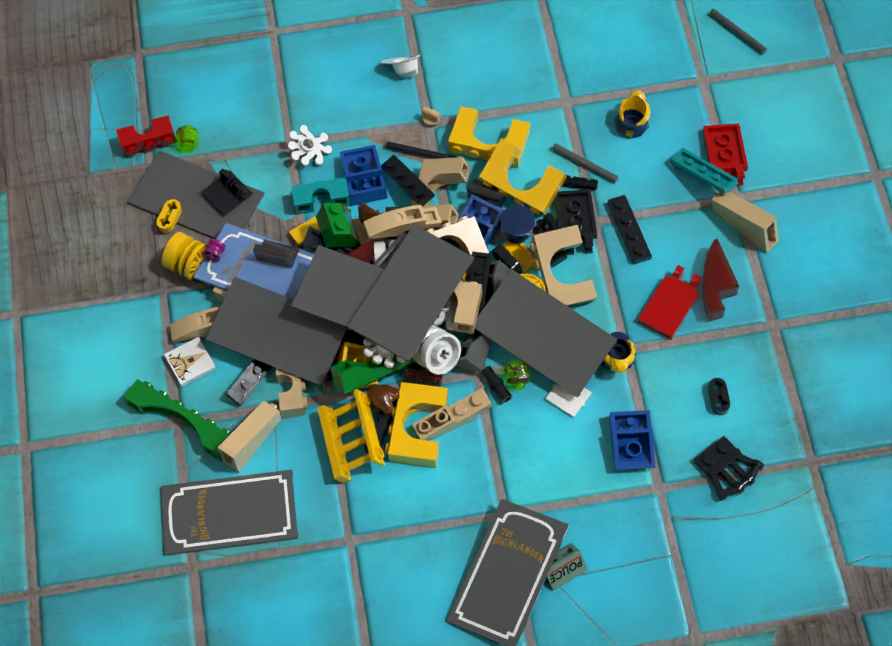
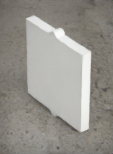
M556 384L553 385V389L545 400L574 418L579 410L585 407V402L592 395V392L584 388L581 395L577 398Z

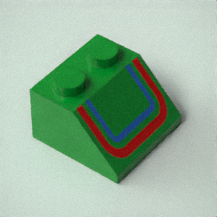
M323 203L316 215V219L325 246H360L361 242L351 213L341 203Z

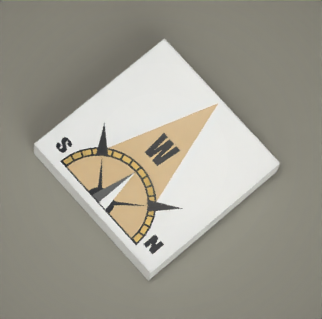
M199 337L164 354L181 387L216 370Z

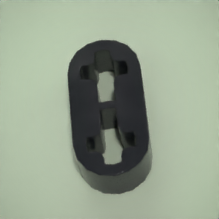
M498 245L491 251L496 261L500 260L517 273L522 271L519 262L502 245Z
M713 378L708 385L711 408L715 414L725 415L730 408L727 385L723 379ZM715 384L721 387L719 394H717V389L714 388ZM719 399H721V403L724 405L723 409L717 406Z

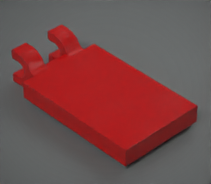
M739 123L703 126L702 131L708 162L730 175L735 174V178L738 180L736 186L743 185V179H745L744 171L748 170V163Z
M679 265L674 270L672 277L667 275L664 277L638 319V323L670 340L676 334L700 293L696 289L700 285L701 276L694 274L688 284L680 280L685 268Z

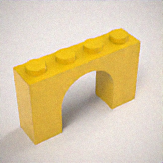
M460 107L448 140V149L454 154H463L474 159L479 158L488 161L498 143L484 144L474 137L473 134L478 123V110ZM512 120L509 132L504 140L516 146L519 152L510 167H519L530 135L529 122Z
M501 138L479 176L483 180L482 184L489 188H492V186L499 189L498 193L505 197H508V195L514 197L513 201L519 205L526 204L530 206V210L537 215L540 213L545 215L567 177L566 174L549 165L539 183L532 189L518 190L513 188L508 180V170L519 149Z
M401 382L400 389H398L399 399H395L398 400L397 407L394 406L392 411V418H395L394 424H390L389 427L391 441L386 444L385 454H388L389 462L436 468L439 442L415 439L405 432L403 426L406 419L413 413L419 411L434 412L447 405L448 388Z

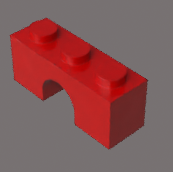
M169 115L151 120L153 127L147 134L137 133L134 125L117 129L116 132L124 157L176 143Z

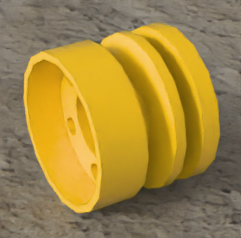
M177 232L166 244L162 254V265L193 281L195 280L194 274L205 259L202 253L208 246L199 240L194 241L193 237L183 232Z

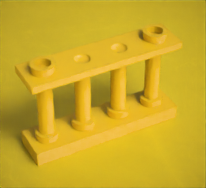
M358 389L353 390L356 400L334 410L322 405L317 408L334 479L343 483L351 481V470L370 461L381 467L385 465L383 460L384 452L379 445L369 406V396ZM358 408L360 418L338 428L337 417ZM359 426L363 427L364 436L342 445V434ZM367 443L369 453L347 463L346 452Z

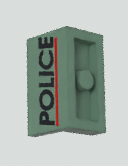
M572 543L558 550L547 576L552 590L557 589L588 570L580 550Z

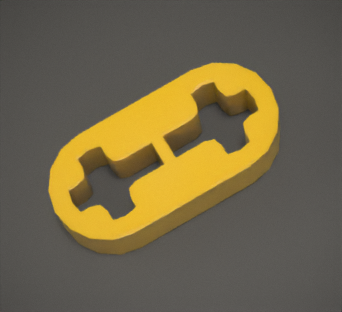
M171 199L164 204L157 218V226L160 232L169 233L174 229L182 213L179 201ZM174 206H176V209H173L172 212H170L169 208H174Z

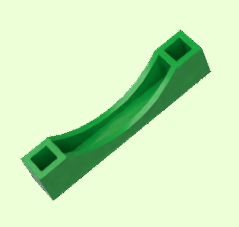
M394 354V366L392 368H387L384 365L385 358H383L380 364H375L373 361L361 363L345 360L330 367L334 387L340 392L348 394L361 386L369 385L378 378L386 377L387 374L393 371L401 370L404 366L415 363V361L411 358L409 362L399 363Z
M137 379L123 396L126 404L141 414H165L184 421L199 436L205 453L222 462L218 447L231 434L229 430L225 428L220 429L211 419L207 418L205 420L196 410L185 408L181 401L170 399L167 393L162 390H155L153 385L147 381L142 382Z

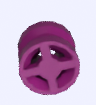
M209 239L207 242L208 247L204 249L202 254L208 260L218 262L226 246L217 239Z

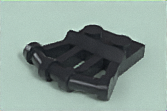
M725 436L721 437L694 460V463L712 480L721 501L725 500L728 496L743 493L745 487L755 483L759 470H762L764 467L761 461L743 455L739 448H736ZM736 460L752 467L749 474L741 468ZM730 466L743 480L737 482L725 469ZM719 474L731 486L730 488H722L717 477Z

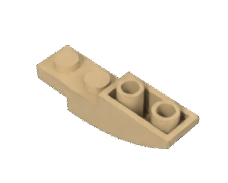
M421 205L392 210L363 222L368 239L400 236L403 232L409 231L414 224L422 229L440 227L442 224L436 207L422 208Z
M221 306L193 313L171 323L172 342L206 337Z
M482 387L449 407L445 405L412 425L420 440H429L477 419L476 415L493 405Z

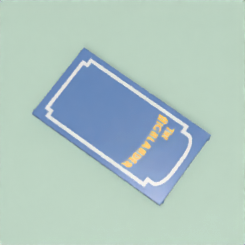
M226 223L216 238L226 246L224 252L221 253L220 261L214 262L205 258L193 277L226 291L229 290L234 277H237L294 300L314 254ZM263 247L267 248V250L272 249L274 254L275 250H277V257L279 251H281V254L287 253L288 259L284 261L291 262L289 254H294L293 263L262 257V253H264L262 250L265 251ZM266 251L267 254L272 255V251Z

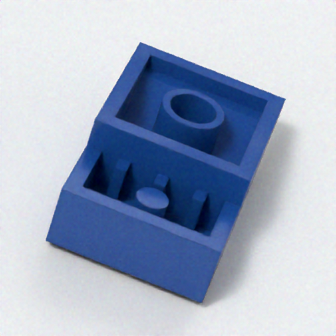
M375 145L340 152L351 205L387 198L382 168Z
M472 194L458 219L464 216H468V218L475 217L485 245L488 247L501 225L500 217L505 210ZM447 239L454 247L462 250L458 243Z
M650 410L610 412L609 421L615 470L656 468Z

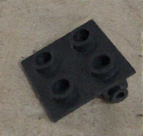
M221 169L219 171L220 178L201 191V193L225 216L253 193L230 170Z

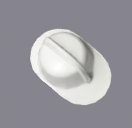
M421 55L382 60L381 63L392 64L396 74L407 78L418 74L417 57Z

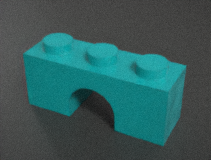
M334 178L333 180L316 181L311 184H298L291 187L296 215L314 212V202L319 198H327L331 203H341L344 207L351 206L346 178Z

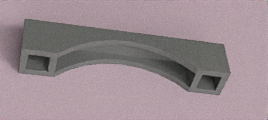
M500 260L490 263L485 306L511 270ZM475 329L474 334L460 344L461 354L457 365L468 373L482 371L492 340Z

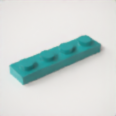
M684 148L680 149L670 158L671 164L725 195L738 184L737 178Z

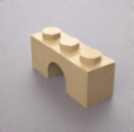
M275 368L278 384L290 383L292 385L289 391L278 393L282 419L305 416V408H308L307 396L303 397V391L306 390L305 379Z

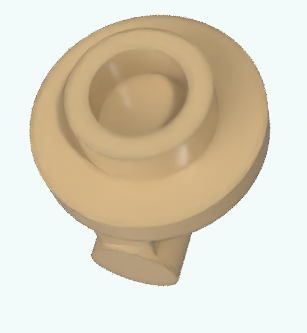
M423 107V122L429 126L437 125L440 122L441 114L434 109Z

